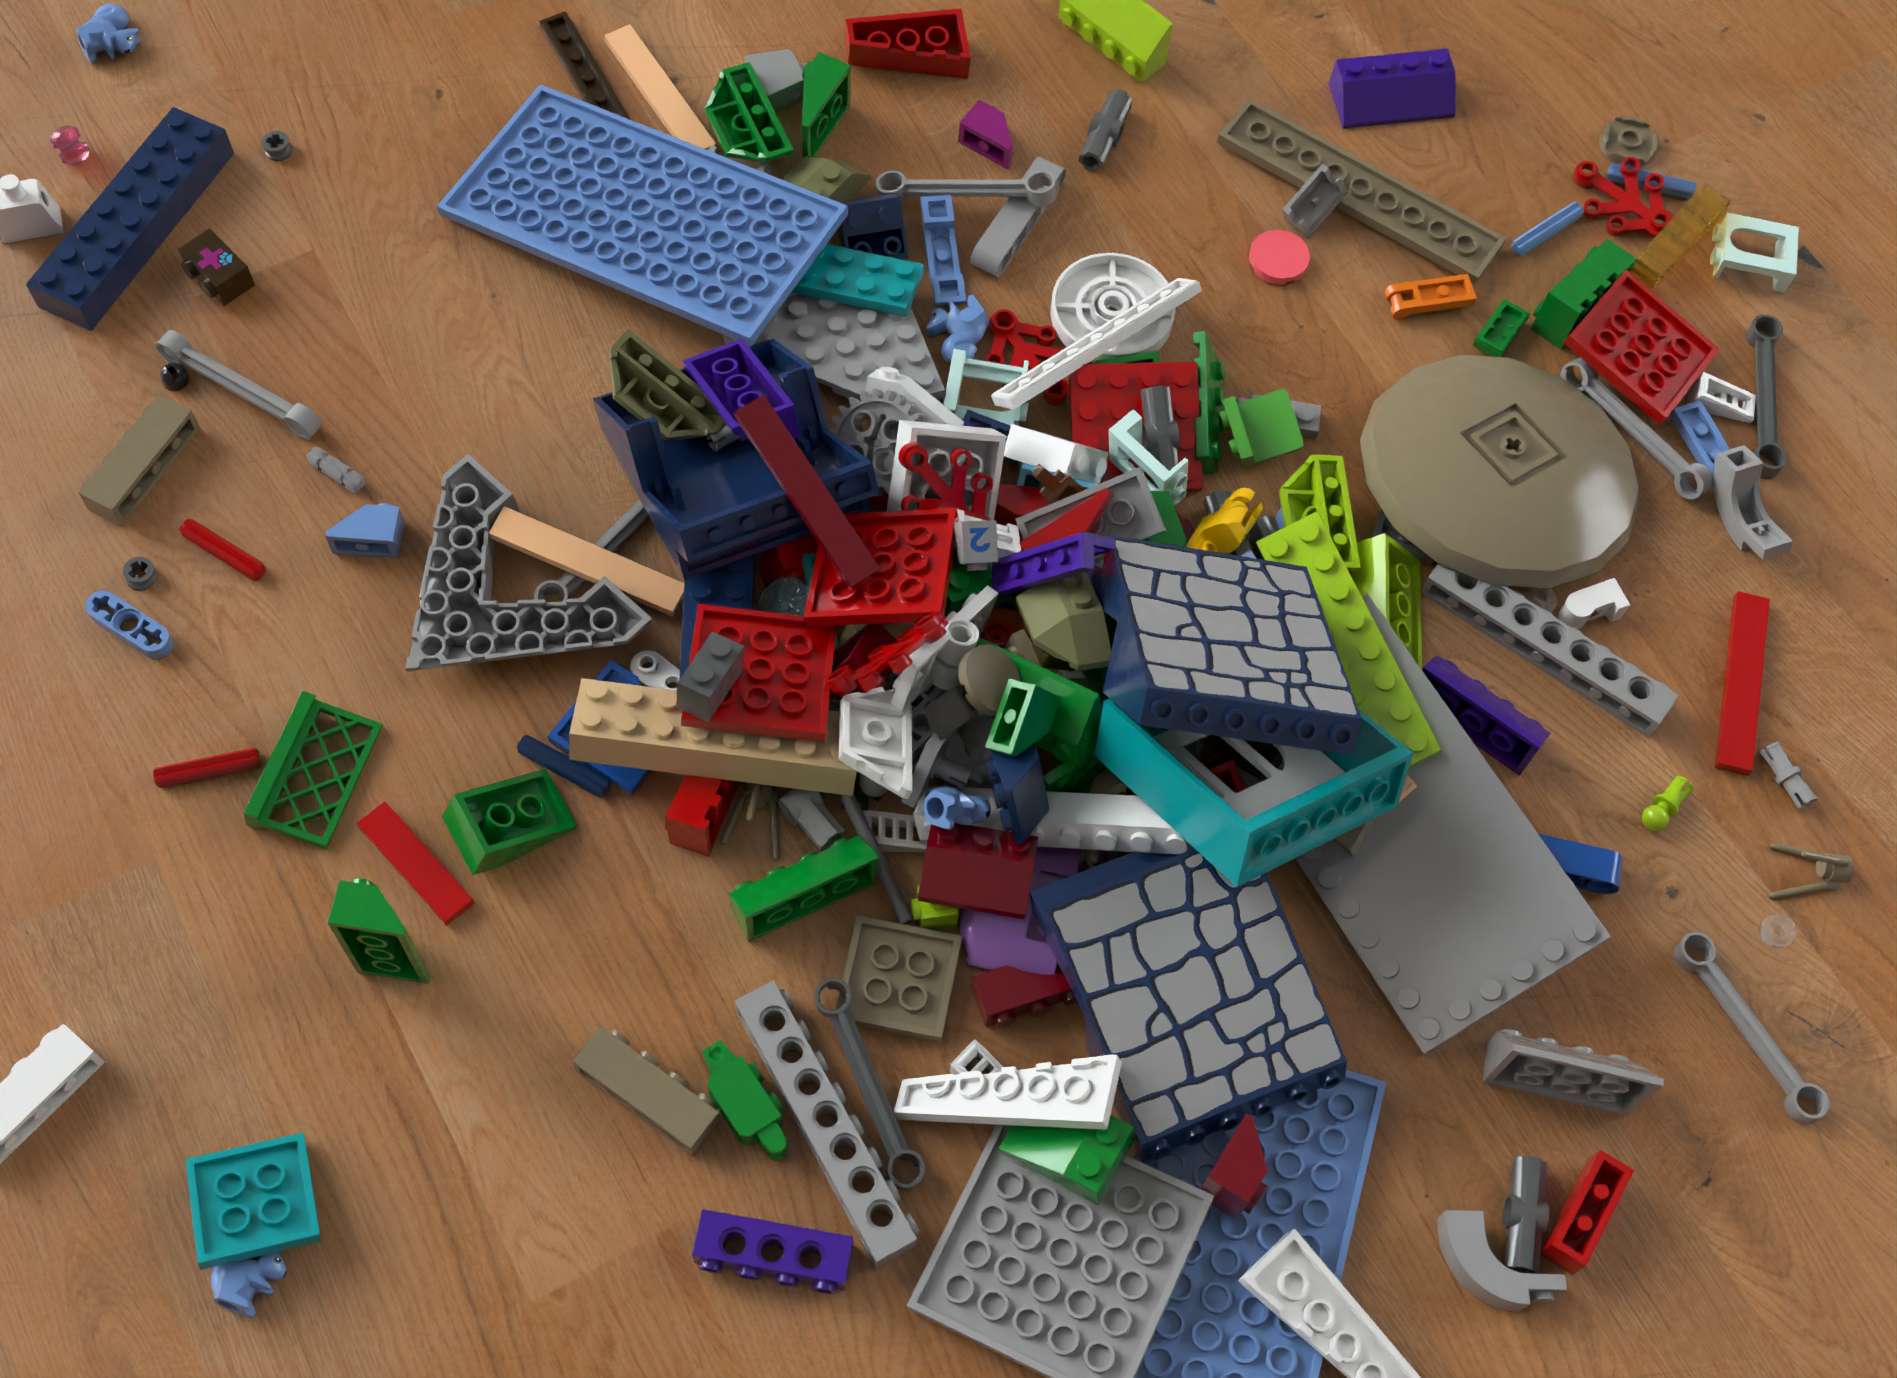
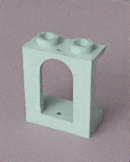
M1727 213L1721 224L1717 223L1712 233V241L1716 242L1710 258V265H1714L1713 278L1718 279L1724 267L1773 277V291L1785 293L1797 272L1799 227ZM1736 231H1747L1776 237L1778 240L1775 243V257L1738 250L1731 243L1730 236Z
M953 349L943 405L961 420H963L968 409L1007 425L1019 426V421L1026 422L1029 403L1025 402L1014 410L999 412L958 405L963 377L1009 384L1028 372L1029 361L1024 360V366L1017 367L966 358L965 350Z
M1133 409L1109 429V460L1122 473H1127L1136 469L1128 461L1131 458L1154 480L1159 488L1157 489L1146 478L1150 490L1169 491L1173 504L1176 505L1187 493L1189 461L1184 458L1168 471L1142 446V417Z

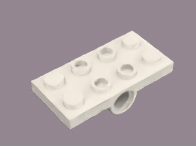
M987 585L978 595L972 593L958 613L953 611L947 616L949 621L945 627L947 632L942 638L931 644L926 640L918 650L909 655L913 663L902 671L893 684V688L896 690L891 704L902 712L932 683L946 690L954 689L960 685L958 679L959 663L963 655L974 649L977 641L980 639L999 594Z

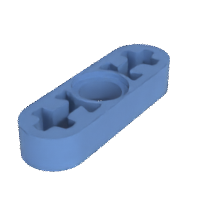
M101 590L94 592L87 598L85 609L93 622L151 659H161L172 651L174 642L164 626L113 593ZM100 605L105 607L109 605L112 612L115 614L113 615V617H111V615L105 610L100 609L98 611L97 608ZM126 619H138V625L135 629L131 631L120 630L121 624ZM147 632L155 640L161 638L162 642L159 645L156 643L150 644L144 635Z

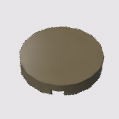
M1633 116L1616 117L1614 121L1607 122L1599 137V147L1604 156L1611 162L1620 165L1623 159L1629 156L1637 158L1640 162V167L1647 165L1653 160L1660 144L1656 131L1653 133L1649 129L1650 125L1647 122ZM1631 164L1625 165L1634 168V166Z
M979 645L964 654L959 663L958 679L960 686H965L967 691L965 697L968 702L979 712L989 716H996L1008 679L1021 681L1018 669L1011 658L1000 648L992 645Z

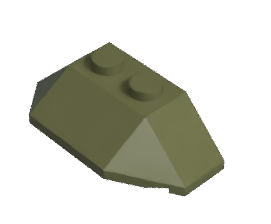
M805 156L781 180L840 202L851 200L871 179V174L848 160Z
M628 329L610 348L609 361L613 399L640 421L651 417L657 419L662 439L665 441L709 437L711 434H716L725 424V421L699 386L631 330Z
M1086 572L1029 588L1016 597V603L1034 645L1055 658L1069 662V666L1077 671L1109 665L1111 647L1104 610Z

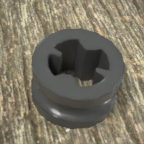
M272 131L267 133L262 139V147L265 150L266 156L271 160H285L293 152L289 137L282 131ZM282 143V145L278 144L277 148H272V146L276 147L275 144Z
M134 557L128 560L123 567V576L128 586L133 590H146L157 579L154 565L147 558ZM141 569L142 572L145 571L146 575L139 578L138 575H134V572Z

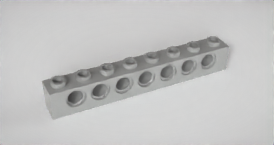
M1438 564L1429 575L1421 590V594L1647 738L1659 726L1679 696L1670 690L1666 684L1649 677L1636 665L1622 660L1607 647L1595 643L1584 636L1577 628L1568 626L1554 617L1550 611L1541 609L1527 600L1521 593L1513 591L1506 586L1492 585ZM1488 602L1494 604L1496 607L1489 605ZM1516 620L1521 621L1524 625L1519 624ZM1545 638L1551 640L1553 643L1546 641ZM1573 656L1578 657L1582 662L1576 660ZM1603 675L1608 676L1611 680L1606 679Z
M773 980L734 1000L735 1011L875 1269L915 1248L917 1243L915 1235L919 1233L917 1224L909 1212L906 1214L902 1213L897 1204L901 1197L891 1179L885 1182L879 1171L882 1163L877 1152L872 1146L867 1149L860 1136L864 1134V1130L855 1114L851 1116L847 1114L843 1106L846 1098L837 1082L831 1084L825 1072L829 1068L823 1055L819 1050L813 1052L808 1043L811 1035L802 1019L796 1021L790 1010L794 1008V1005L786 989L779 990ZM772 1019L781 1020L785 1024L781 1030L775 1032L766 1029L765 1025ZM789 1050L798 1051L802 1055L801 1059L795 1063L784 1061L782 1056ZM811 1081L820 1088L813 1095H805L799 1090L800 1086L805 1082ZM830 1113L837 1118V1122L831 1127H822L817 1123V1119L822 1114ZM847 1145L854 1149L855 1155L849 1160H841L834 1154L835 1150L840 1146ZM859 1178H866L873 1183L874 1187L868 1193H858L854 1190L852 1184ZM877 1211H885L891 1216L892 1221L885 1227H878L872 1223L870 1218Z

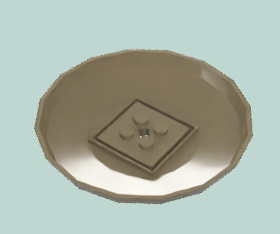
M1458 355L1416 367L1374 400L1360 438L1366 485L1393 528L1438 564L1492 585L1552 588L1598 573L1629 542L1640 502L1639 487L1629 445L1602 407L1562 377L1512 358ZM1506 447H1508V448H1513V447H1515V448L1517 449V451L1514 450V449H1512V450L1509 451Z

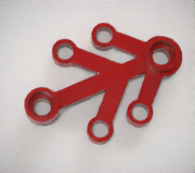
M1632 156L1626 157L1620 166V173L1624 176L1626 192L1599 174V169L1594 162L1583 161L1576 166L1573 180L1577 186L1581 188L1595 186L1616 201L1601 203L1595 198L1588 199L1583 206L1584 217L1596 219L1604 215L1634 213L1641 218L1625 220L1620 215L1612 216L1606 227L1610 235L1620 236L1627 232L1646 231L1653 238H1662L1672 232L1675 219L1669 211L1664 209L1661 189L1664 184V178L1658 173H1652L1647 176L1644 189L1649 193L1650 208L1641 203L1637 179L1640 162L1637 158ZM1631 164L1635 169L1629 170L1625 165ZM1586 169L1591 171L1592 173L1585 174L1582 170ZM1656 181L1659 186H1652L1649 182ZM1594 206L1597 208V211L1591 212L1587 207ZM1655 220H1662L1664 224H1657ZM1618 223L1621 225V228L1616 229L1611 224Z
M1007 309L996 311L989 319L988 329L994 336L991 352L986 356V362L997 361L999 364H1004L1002 353L1006 341L1014 349L1010 365L1023 367L1024 360L1029 361V370L1041 364L1038 358L1047 360L1065 349L1050 347L1055 343L1056 330L1051 326L1045 325L1040 327L1021 323L1016 315ZM1047 334L1051 338H1044L1042 335ZM1021 336L1037 338L1039 345L1025 342ZM1063 378L1044 390V399L1051 405H1060L1065 402L1069 392L1068 382Z
M910 442L900 449L898 455L900 464L911 472H918L941 498H918L914 495H907L901 501L902 511H908V504L911 501H916L917 506L914 510L956 508L963 510L965 515L982 520H990L985 515L986 496L993 488V480L987 474L978 472L972 476L970 485L974 492L971 512L964 505L966 470L973 463L971 453L962 448L955 449L951 453L952 476L950 488L928 463V452L924 447ZM919 453L920 461L912 464V456ZM961 454H965V462L958 465L957 458ZM985 478V486L978 489V481Z
M937 611L921 619L914 627L900 634L896 639L898 643L887 646L882 645L873 650L867 656L870 662L853 672L849 665H845L832 673L825 682L832 692L838 693L840 697L849 694L858 686L855 681L857 679L865 692L870 691L882 682L883 679L879 673L888 665L895 674H898L913 663L909 655L926 640L931 644L942 638L947 632L945 627L949 621L946 617H941Z

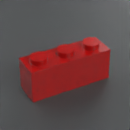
M1599 1150L1589 1158L1541 1248L1540 1255L1571 1275L1586 1267L1634 1170L1602 1150Z

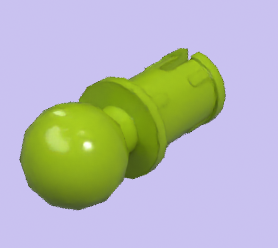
M1675 776L1666 790L1654 797V805L1645 808L1641 815L1645 828L1650 831H1662L1667 827L1670 821L1669 816L1674 817L1677 815L1680 804L1694 790L1691 782L1685 788L1682 787L1688 779L1682 776Z

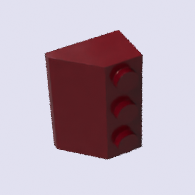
M954 822L952 829H945L931 824L917 901L1025 920L1038 837L1029 835L1023 843L1016 845L1012 832L973 825H960Z

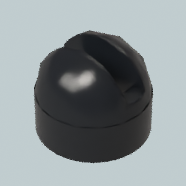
M170 362V364L161 368L160 378L165 388L171 391H178L187 386L189 376L181 364ZM176 372L179 377L174 380L171 374Z

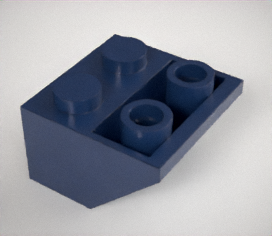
M891 193L840 201V203L848 206V215L838 228L842 247L901 260L908 259L900 196Z
M1032 744L1017 756L990 749L992 760L986 761L991 783L997 781V784H994V788H992L997 809L1004 808V810L999 811L1004 831L1012 832L1016 845L1023 843L1050 810L1040 758L1035 744Z

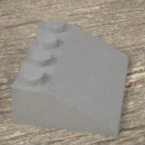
M1511 1029L1496 1031L1487 1041L1482 1082L1627 1116L1664 1085L1662 1077L1641 1064L1630 1062L1629 1058L1622 1055L1603 1056L1595 1054L1588 1047L1575 1046L1569 1048L1558 1045L1557 1041L1550 1038H1537L1535 1040L1523 1037L1522 1033Z

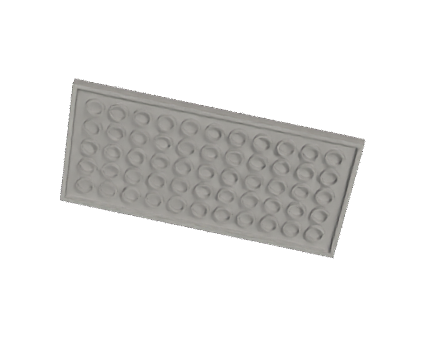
M1365 594L1362 598L1432 730L1442 753L1409 768L1407 775L1415 782L1417 787L1399 802L1396 808L1375 818L1354 856L1333 840H1330L1295 859L1423 1054L1426 1055L1611 939V936L1368 594ZM1282 761L1278 770H1283L1284 761ZM1236 767L1248 787L1262 782Z

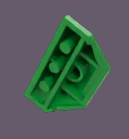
M747 62L721 70L718 82L706 104L705 113L726 157L769 162L794 154V149L751 63Z

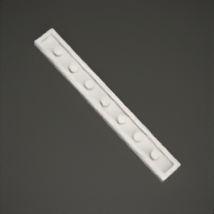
M1177 278L991 395L994 405L1012 410L1019 407L1081 368L1083 364L1089 363L1200 293L1202 290L1199 281Z

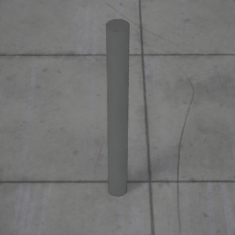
M854 792L853 796L844 795L841 797V800L858 836L875 851L878 857L877 875L900 924H907L913 921V915Z

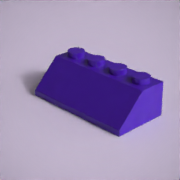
M1448 48L1335 60L1329 80V87L1343 129L1450 118L1456 114L1455 68Z
M743 339L682 361L685 369L733 434L750 440L733 414L736 410L764 394L793 439L800 437L793 402Z
M1438 655L1427 662L1422 669L1423 673L1473 743L1520 776L1551 733L1545 730L1538 721L1529 719L1516 710L1512 703L1505 699H1500L1487 690L1483 683L1473 680L1461 672L1453 662L1444 660Z

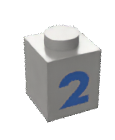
M996 520L955 522L957 564H967V571L988 570L989 562H998Z

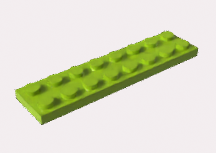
M1316 511L1256 541L1264 560L1307 567L1358 709L1413 752L1409 768L1442 753L1432 730L1318 512Z

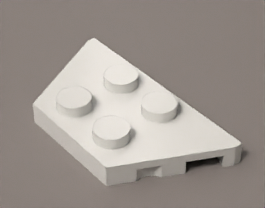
M883 687L874 688L866 693L855 692L843 696L839 711V761L898 796L909 799L912 793V703L901 712L891 704L896 689L884 691Z

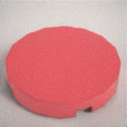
M1269 230L1258 235L1252 242L1248 260L1254 268V273L1259 278L1268 283L1285 285L1288 281L1301 279L1306 273L1310 252L1306 243L1292 232Z

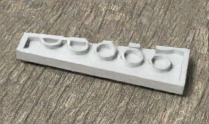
M1105 1055L1072 1059L1071 1064L1053 1066L1051 1062L1038 1063L1036 1068L1017 1070L1013 1066L1004 1067L1001 1072L982 1074L979 1070L963 1072L958 1075L946 1074L902 1080L893 1112L898 1120L1107 1130L1122 1062L1118 1055Z
M1295 1228L1289 1230L1238 1280L1249 1292L1347 1378H1421Z

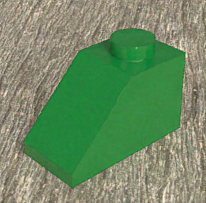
M1008 679L985 747L1013 756L1019 755L1050 732L1061 697L1039 686Z

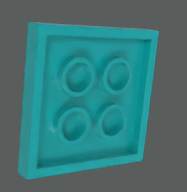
M304 1132L185 1159L197 1263L200 1270L321 1241Z

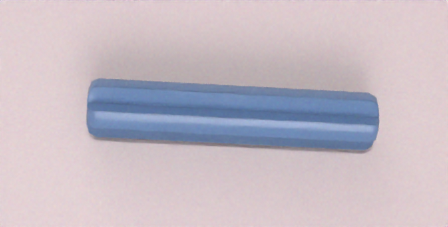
M1612 163L1607 171V179L1612 182L1625 184L1624 176L1620 173L1621 165ZM1625 166L1629 170L1635 169L1633 167ZM1639 169L1637 172L1639 188L1644 189L1647 176L1655 172ZM1660 174L1664 178L1661 193L1685 199L1693 197L1696 190L1695 182ZM1656 181L1649 182L1652 186H1659Z
M1578 202L1570 203L1513 240L1511 250L1517 256H1523L1580 219L1584 212L1583 207Z

